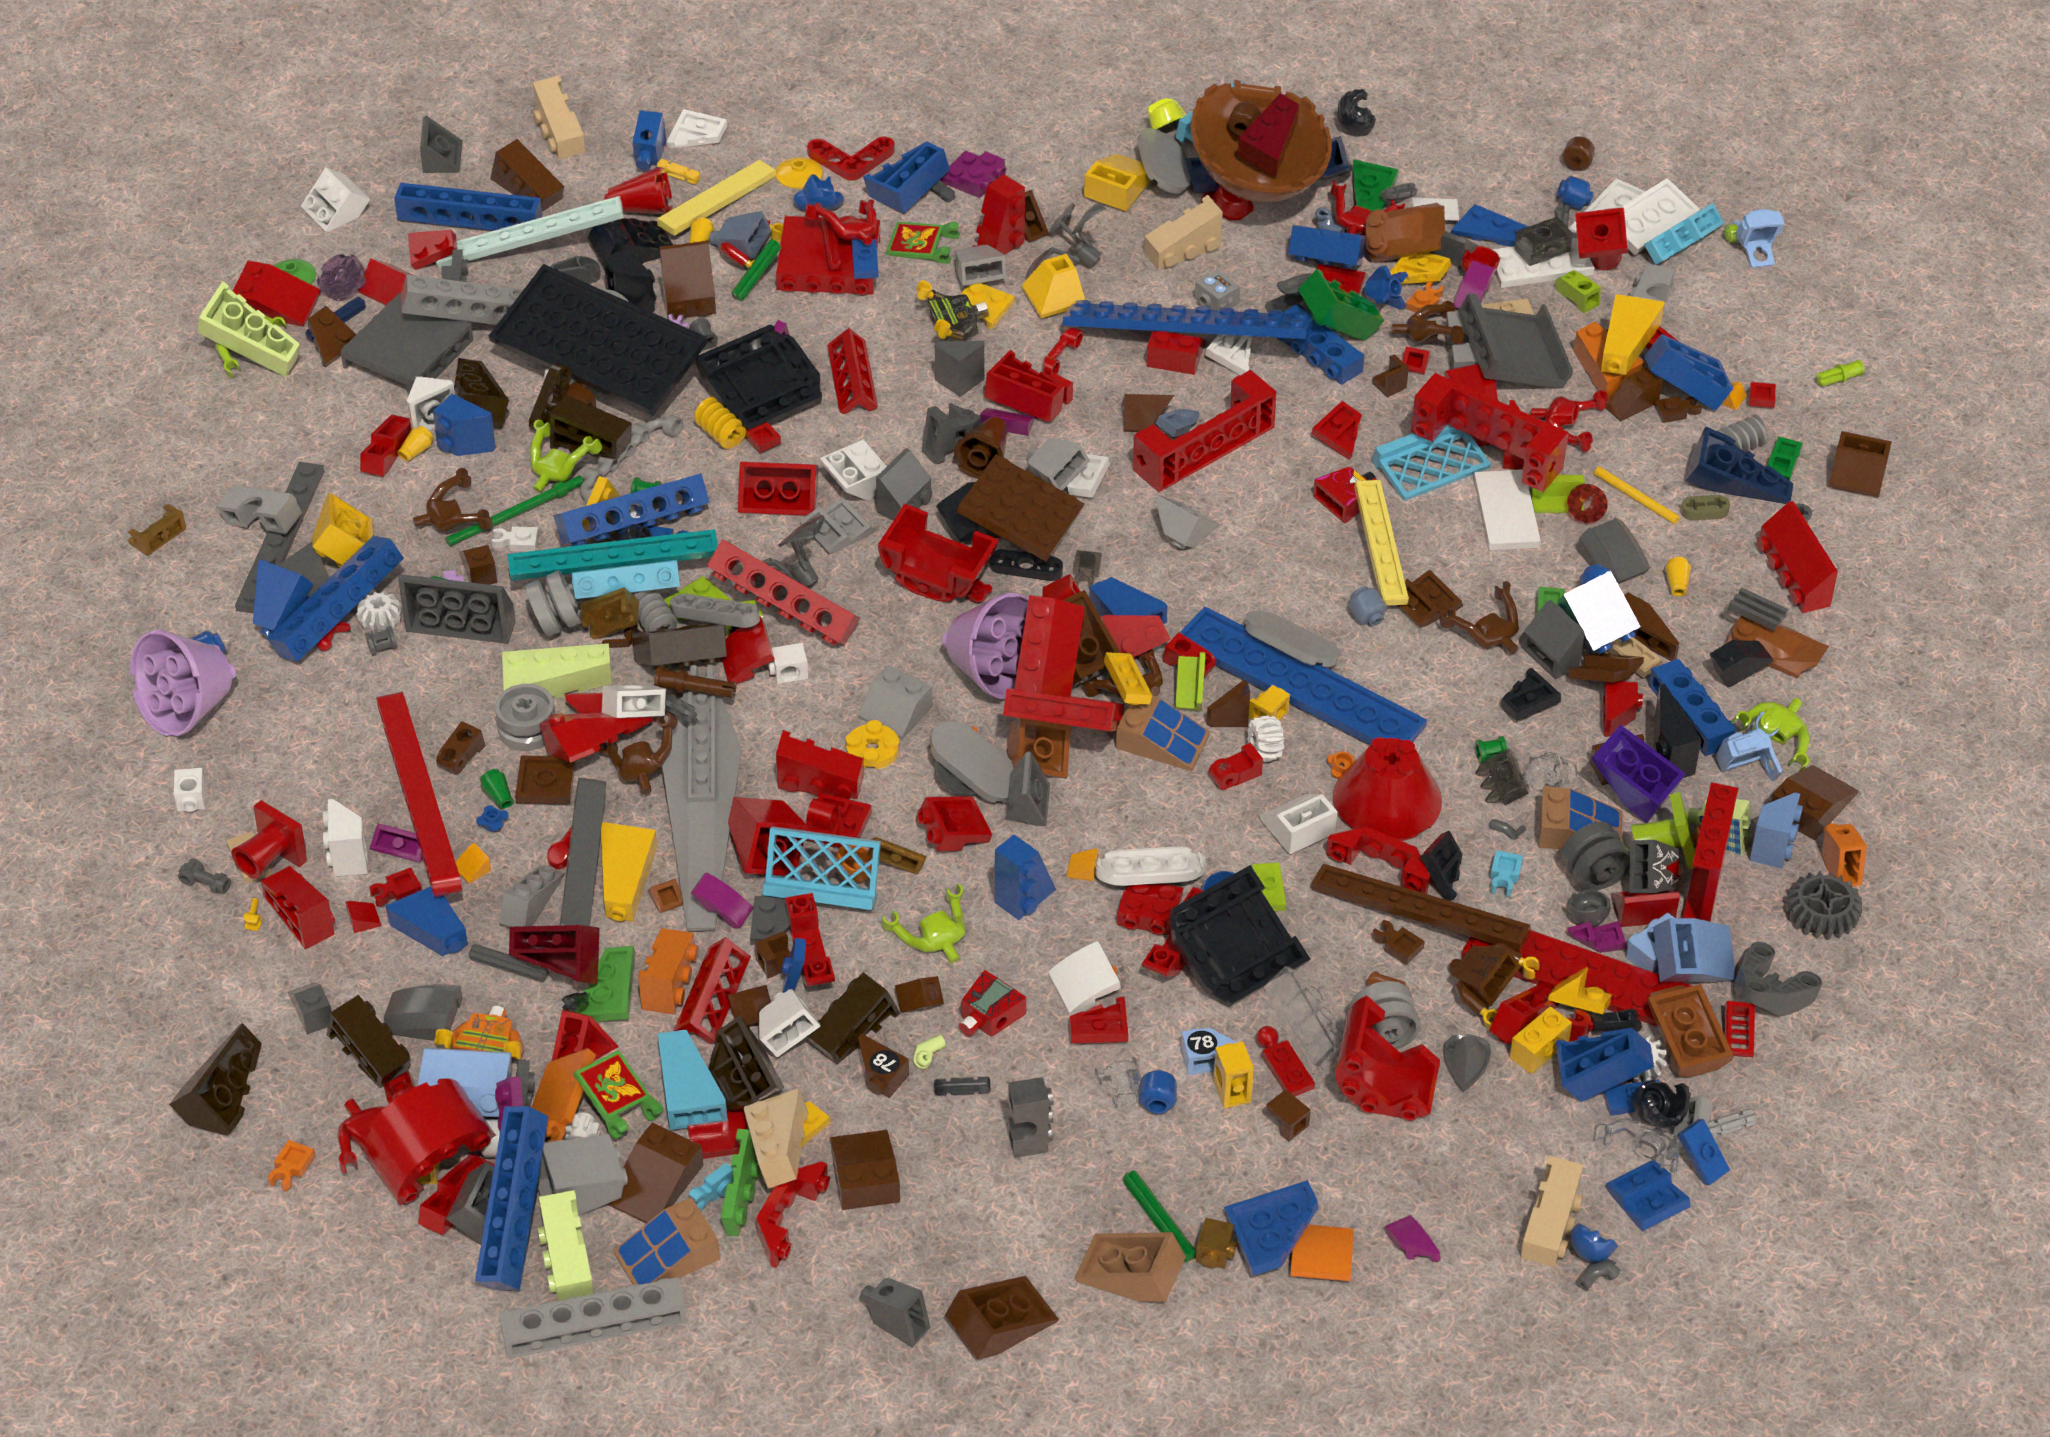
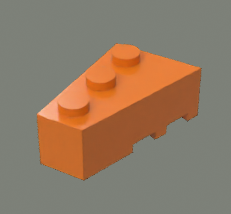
M1594 321L1576 331L1574 353L1585 372H1588L1592 378L1594 387H1597L1598 390H1605L1608 394V399H1610L1627 377L1644 369L1645 362L1638 357L1626 375L1601 371L1608 331Z
M661 928L652 945L653 955L647 956L645 964L649 966L646 971L640 970L638 974L642 1010L675 1015L677 1006L683 1005L685 998V988L683 987L685 983H690L692 976V967L690 965L692 961H697L699 945H695L694 933Z

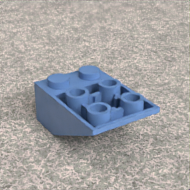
M1669 918L1653 926L1660 982H1733L1736 980L1730 927L1728 925L1695 918Z

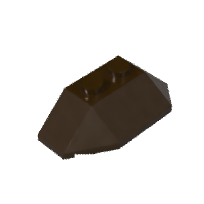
M741 1015L716 1032V1044L711 1054L708 1069L725 1098L728 1111L744 1109L745 1106L770 1098L784 1088L766 1051Z

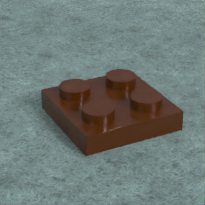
M521 755L515 793L516 803L570 804L576 762L570 763L555 756Z

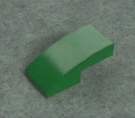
M1778 436L1767 466H1771L1790 480L1803 442Z

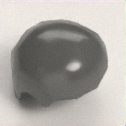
M1583 890L1577 894L1573 893L1570 901H1567L1568 911L1574 922L1578 924L1591 922L1592 927L1601 924L1608 917L1611 909L1610 899L1604 893L1597 890Z

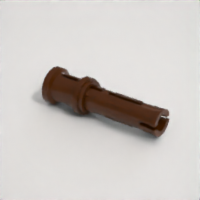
M663 666L657 667L654 676L655 686L676 690L680 694L685 691H692L734 699L735 694L733 692H736L737 689L736 682L689 675L685 670L681 669L679 672L666 670Z

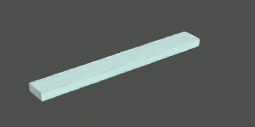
M620 196L462 239L457 241V249H463L464 259L470 261L624 218ZM452 254L436 261L438 268L451 266Z

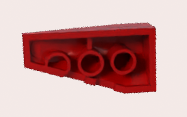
M556 713L550 715L547 721L540 723V728L547 753L571 763L601 750L599 745L601 743H614L618 740L617 735L619 733H632L652 722L653 718L652 716L615 718L604 713Z

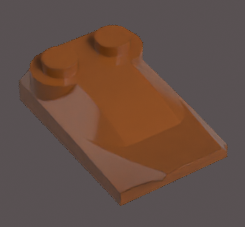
M1432 203L1389 212L1375 210L1366 219V246L1370 259L1374 263L1441 249V237L1445 233L1444 205Z
M1741 616L1736 622L1726 642L1728 643L1731 640L1760 641L1774 660V662L1767 666L1797 679L1806 669L1817 666L1830 647L1782 624L1774 631L1744 616Z
M1701 984L1690 987L1679 985L1650 993L1647 1002L1671 1057L1670 1066L1675 1074L1681 1077H1692L1716 1071L1732 1061L1734 1056Z

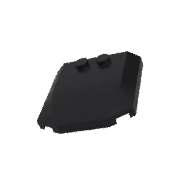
M771 324L704 352L695 360L701 378L717 401L742 422V427L746 431L766 422L771 425L822 401L820 373L794 337L788 334H780L775 331V327Z
M1251 865L1169 911L1173 944L1202 990L1228 1007L1311 960L1296 936L1291 938L1263 894L1265 887Z

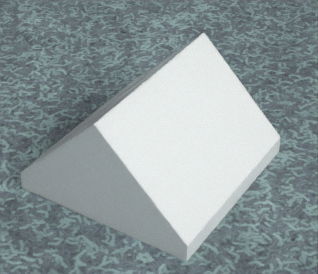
M416 377L407 398L411 429L421 425L430 432L435 431L433 410L451 394L455 395L454 384L451 380Z

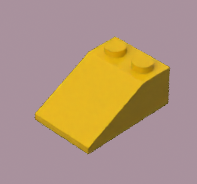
M329 492L312 536V547L320 556H328L341 567L373 536V520Z

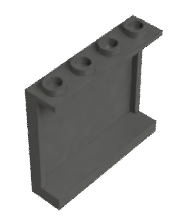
M399 293L348 344L343 346L341 350L343 368L347 369L352 363L368 368L405 384L409 396L416 377L436 379L473 341L472 325L462 320L402 313L401 294Z
M1467 294L1458 312L1484 378L1550 388H1564L1572 376L1573 369L1546 304H1542L1536 315L1484 308L1477 294Z

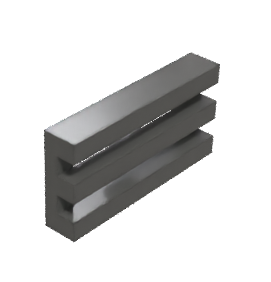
M1742 587L1739 590V594L1734 596V600H1731L1728 606L1729 610L1774 631L1788 613L1787 608Z

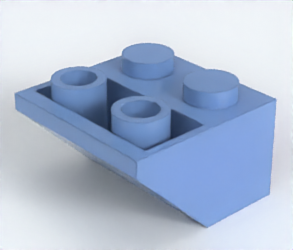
M1799 793L1790 794L1762 806L1750 861L1783 868L1784 860L1791 859L1794 844L1789 843V841L1794 842L1796 840L1799 824L1794 823V821H1800L1803 806L1798 805Z

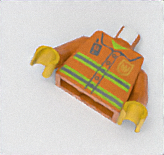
M492 1006L488 1015L481 1013L472 1014L467 1022L462 1023L453 1031L438 1029L435 1033L434 1045L443 1044L445 1049H450L453 1046V1049L512 1052L511 1057L517 1058V1060L521 1059V1054L524 1052V1045L519 1032L513 1029L512 1020L505 1018L507 1011L500 1006Z

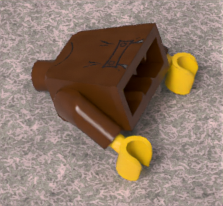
M1503 943L1489 946H1473L1462 959H1453L1449 966L1451 977L1456 983L1455 990L1459 998L1476 1015L1480 1014L1483 1016L1487 1029H1490L1492 1025L1488 1020L1495 1018L1497 1010H1488L1485 1007L1493 1005L1520 967H1523L1522 973L1527 979L1535 978V971L1530 968L1539 970L1538 959L1535 957L1524 959L1521 957V953Z

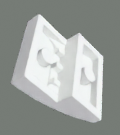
M1098 941L1069 955L1048 972L1069 1015L1096 1006L1095 999L1121 989L1120 981Z

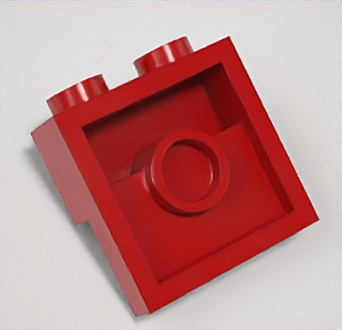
M973 796L925 797L917 812L918 823L925 825L927 829L928 843L934 844L937 851H962L965 843H989L993 836Z
M1161 883L1127 885L1126 891H1123L1118 908L1117 925L1131 930L1151 931L1157 935H1170L1169 911L1181 904L1184 888Z

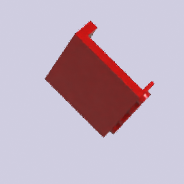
M806 216L784 217L781 249L776 270L777 290L874 295V278L854 279L852 241H846L838 237L842 267L840 270L835 269L831 271L828 268L822 226L823 217L818 219H810ZM880 220L876 222L875 235L871 236L872 239H876L877 251L878 243L881 240Z
M1007 688L1003 716L1105 731H1117V727L1123 717L1124 704Z
M1713 782L1710 784L1692 867L1696 868L1693 869L1682 918H1695L1711 922L1739 789L1737 787Z

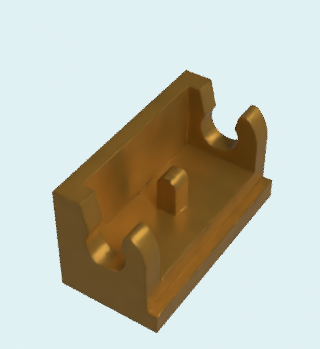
M166 504L163 506V509L168 512L164 513L160 520L151 524L150 527L141 533L135 529L128 531V534L133 536L128 539V543L148 557L186 530L183 511L177 510L170 504Z
M625 587L580 604V608H582V626L585 628L590 624V637L593 639H598L638 624L639 600Z

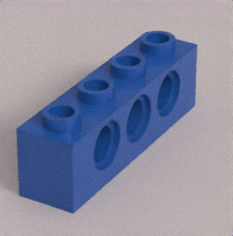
M1296 304L1284 311L1283 314L1306 311ZM1315 321L1306 339L1277 338L1279 341L1289 345L1295 353L1301 354L1309 360L1311 365L1325 372L1330 379H1334L1341 385L1363 372L1364 354L1327 326H1320Z
M1679 658L1651 668L1649 687L1658 697L1659 686L1665 683L1702 739L1700 745L1701 753L1706 757L1718 752L1722 741L1736 733L1734 724H1731V721L1721 712L1719 705L1709 697L1704 686L1697 682L1691 670L1685 667Z

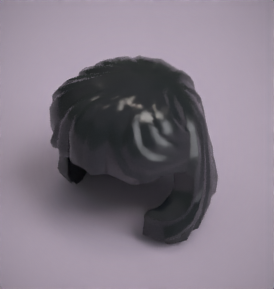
M1365 89L1348 91L1338 102V123L1344 131L1353 135H1368L1375 125V115L1372 114L1370 109L1358 106L1360 100H1367L1368 94Z
M1654 1079L1645 1081L1631 1097L1634 1110L1640 1119L1649 1125L1664 1129L1676 1127L1683 1121L1690 1108L1689 1100L1691 1093L1689 1092V1087L1684 1083L1674 1085L1676 1088L1675 1094L1667 1083L1656 1082Z

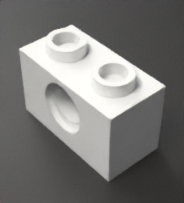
M652 684L603 686L602 713L615 718L665 716L666 689Z

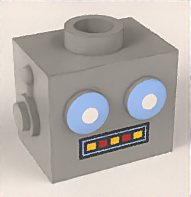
M1218 269L1195 282V299L1201 306L1210 307V310H1220L1221 308H1233L1239 304L1240 286Z

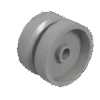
M559 570L546 576L549 593L539 580L525 585L530 604L547 637L561 632L562 626L558 615H560L564 624L569 628L582 623L575 596Z
M519 684L504 690L496 699L495 704L497 730L500 740L507 747L517 751H532L545 746L540 723L547 721L550 715L555 714L552 695L545 688L535 684Z
M1385 981L1372 984L1362 989L1352 999L1350 1008L1357 1000L1367 995L1385 1011L1384 1020L1371 1025V1027L1396 1049L1409 1044L1420 1032L1421 1023L1414 1008L1412 995L1408 987L1400 982Z

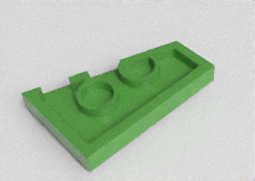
M633 946L605 948L598 963V984H590L589 988L584 990V992L589 994L587 998L589 1005L573 1012L589 1015L596 1022L629 1019L636 954Z
M747 1129L737 1130L736 1140L740 1143L739 1155L733 1154L731 1166L733 1167L732 1177L734 1181L727 1184L721 1214L726 1234L736 1237L739 1236L742 1225H745L747 1222V1208L749 1202H752L755 1197L756 1180L762 1175L751 1134Z

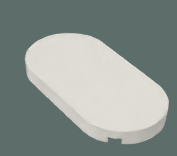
M1179 846L1114 850L1104 854L1103 859L1099 857L1095 864V874L1098 879L1108 884L1121 886L1186 882L1199 878L1206 869V860L1202 853L1197 851V854L1192 853V849Z

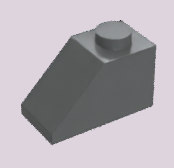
M314 982L288 991V995L306 1034L328 1027L331 1007L321 984Z

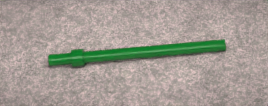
M579 475L564 483L560 481L552 485L551 489L491 516L493 521L492 527L556 497L560 499L568 495L569 491L582 485L584 482L583 478ZM478 523L446 537L445 540L451 547L485 530L479 528Z

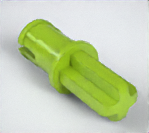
M1855 360L1844 365L1836 364L1834 368L1816 375L1817 384L1824 387L1839 381L1845 383L1849 378L1863 375L1865 372L1864 364L1861 360Z

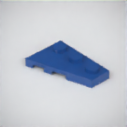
M1476 204L1451 229V233L1457 236L1472 237V240L1481 241V239L1495 241L1497 245L1509 247L1528 245L1537 236L1536 229Z

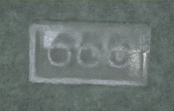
M1285 966L1263 987L1268 996L1267 1002L1280 1017L1279 1023L1289 1033L1292 1039L1291 1044L1301 1054L1304 1060L1303 1065L1307 1071L1313 1075L1318 1074L1326 1078L1334 1076L1345 1021L1320 979Z

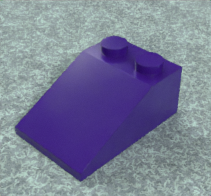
M1622 725L1614 731L1591 758L1624 806L1646 823L1651 820L1668 800L1670 794H1673L1686 775L1681 769Z

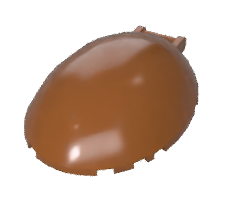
M1234 80L1233 87L1232 84L1228 83L1220 86L1214 83L1207 88L1204 96L1198 98L1191 119V136L1194 148L1206 172L1227 192L1240 199L1255 203L1284 201L1307 190L1323 175L1329 164L1332 153V139L1329 127L1324 125V116L1316 113V105L1306 96L1301 99L1292 92L1283 94L1300 105L1297 125L1275 178L1237 155L1240 136L1231 131L1228 120L1233 108L1240 102L1253 103L1262 113L1281 93V86L1275 85L1274 88L1242 84L1240 80Z

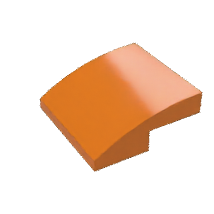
M1308 1225L1292 1249L1290 1276L1351 1281L1354 1228Z

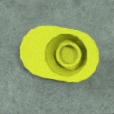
M1161 99L1147 108L1151 128L1155 130L1186 116L1180 105L1173 99Z

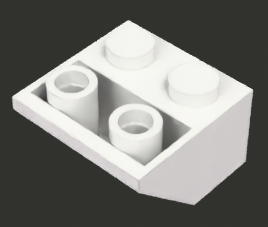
M325 167L301 207L326 232H329L359 218L370 199L345 174Z
M864 440L820 458V463L845 492L865 500L877 496L876 477L887 466Z
M1305 794L1260 815V820L1286 851L1292 854L1329 837L1330 834H1335L1338 812L1323 794Z
M328 799V811H323L324 828L328 827L326 832H323L324 848L330 849L326 850L328 867L333 866L334 876L368 874V855L362 818L334 799Z

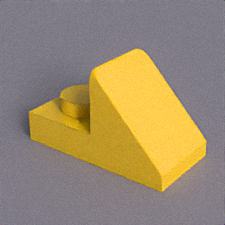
M1586 967L1555 986L1549 994L1548 1000L1604 1014L1610 1005L1612 994L1604 993L1602 989L1597 987L1585 988L1588 970Z

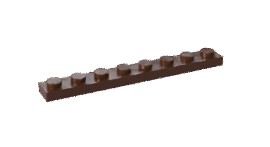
M1322 864L1312 881V890L1489 943H1503L1519 952L1531 932L1530 924L1327 864Z

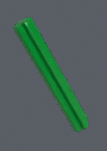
M1132 1170L1130 1173H1126L1123 1180L1124 1184L1158 1230L1174 1234L1186 1256L1184 1263L1193 1260L1196 1257L1195 1248L1138 1172Z

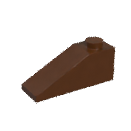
M1627 592L1624 597L1640 625V628L1634 631L1636 634L1634 638L1667 660H1676L1679 648L1678 640L1649 603Z

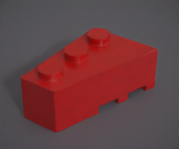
M1003 174L987 185L981 209L984 217L982 225H978L976 229L979 238L977 245L972 247L989 245L1006 255L1014 248L1020 247L1025 241V187Z
M782 730L776 751L778 789L788 792H806L817 796L821 792L846 799H858L864 778V758L833 747L829 751L815 746L814 740L807 738L806 742L790 737L791 732Z
M288 866L260 880L265 900L305 950L335 935L333 928L335 918L330 910L328 899L312 886L301 873Z

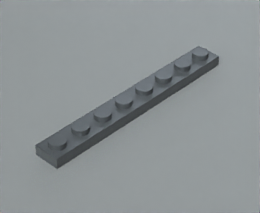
M305 462L298 463L285 493L293 494L302 514L286 534L267 532L235 603L236 611L252 614L254 612L259 560L261 559L274 565H279L286 560L323 476V465Z

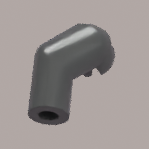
M1610 1259L1590 1264L1577 1279L1576 1285L1588 1291L1598 1277L1605 1275L1607 1280L1615 1279L1620 1274V1269L1615 1265L1616 1262Z

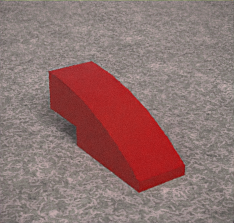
M391 414L371 434V443L360 453L361 472L384 477L398 457L397 451L412 430L410 418Z
M470 1153L438 1181L437 1191L420 1205L418 1224L443 1236L454 1225L446 1217L468 1173L485 1162L490 1163L492 1166L495 1164Z

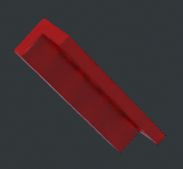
M848 328L827 344L839 412L847 414L858 404L868 411H873L878 407L866 341ZM843 344L840 352L837 353L836 348ZM844 359H846L843 369H840ZM847 376H850L846 386H843ZM850 393H853V398L847 401Z
M727 937L709 946L673 1030H687L688 1034L694 1032L709 1044L716 1042V1032L721 1029L731 1006L728 995L736 993L751 958L749 954ZM730 953L740 960L737 967L732 968L729 959ZM722 974L727 975L729 988L723 989L720 980ZM717 995L721 1006L719 1010H714L711 1002L712 996ZM703 1017L709 1018L712 1027L710 1032L700 1025Z

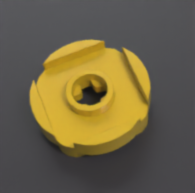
M878 720L868 721L867 724L855 728L846 736V752L864 758L865 769L866 766L881 769L889 766L897 759L900 748L898 735L894 730L882 725ZM868 744H877L878 748L875 749L874 747H867Z

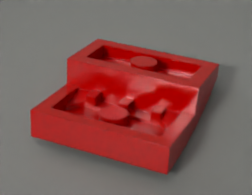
M761 616L759 623L747 628L740 627L725 638L727 657L721 658L728 682H736L738 684L755 677L753 669L775 660L766 626Z

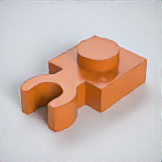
M1427 282L1425 291L1417 289L1406 302V309L1416 313L1425 305L1439 304V298L1443 295L1444 286L1441 285L1439 289L1434 290L1432 289L1433 282Z
M288 1140L274 1160L276 1169L272 1170L268 1175L269 1186L273 1187L277 1180L283 1179L281 1183L283 1191L289 1190L292 1186V1176L301 1178L315 1158L314 1149Z

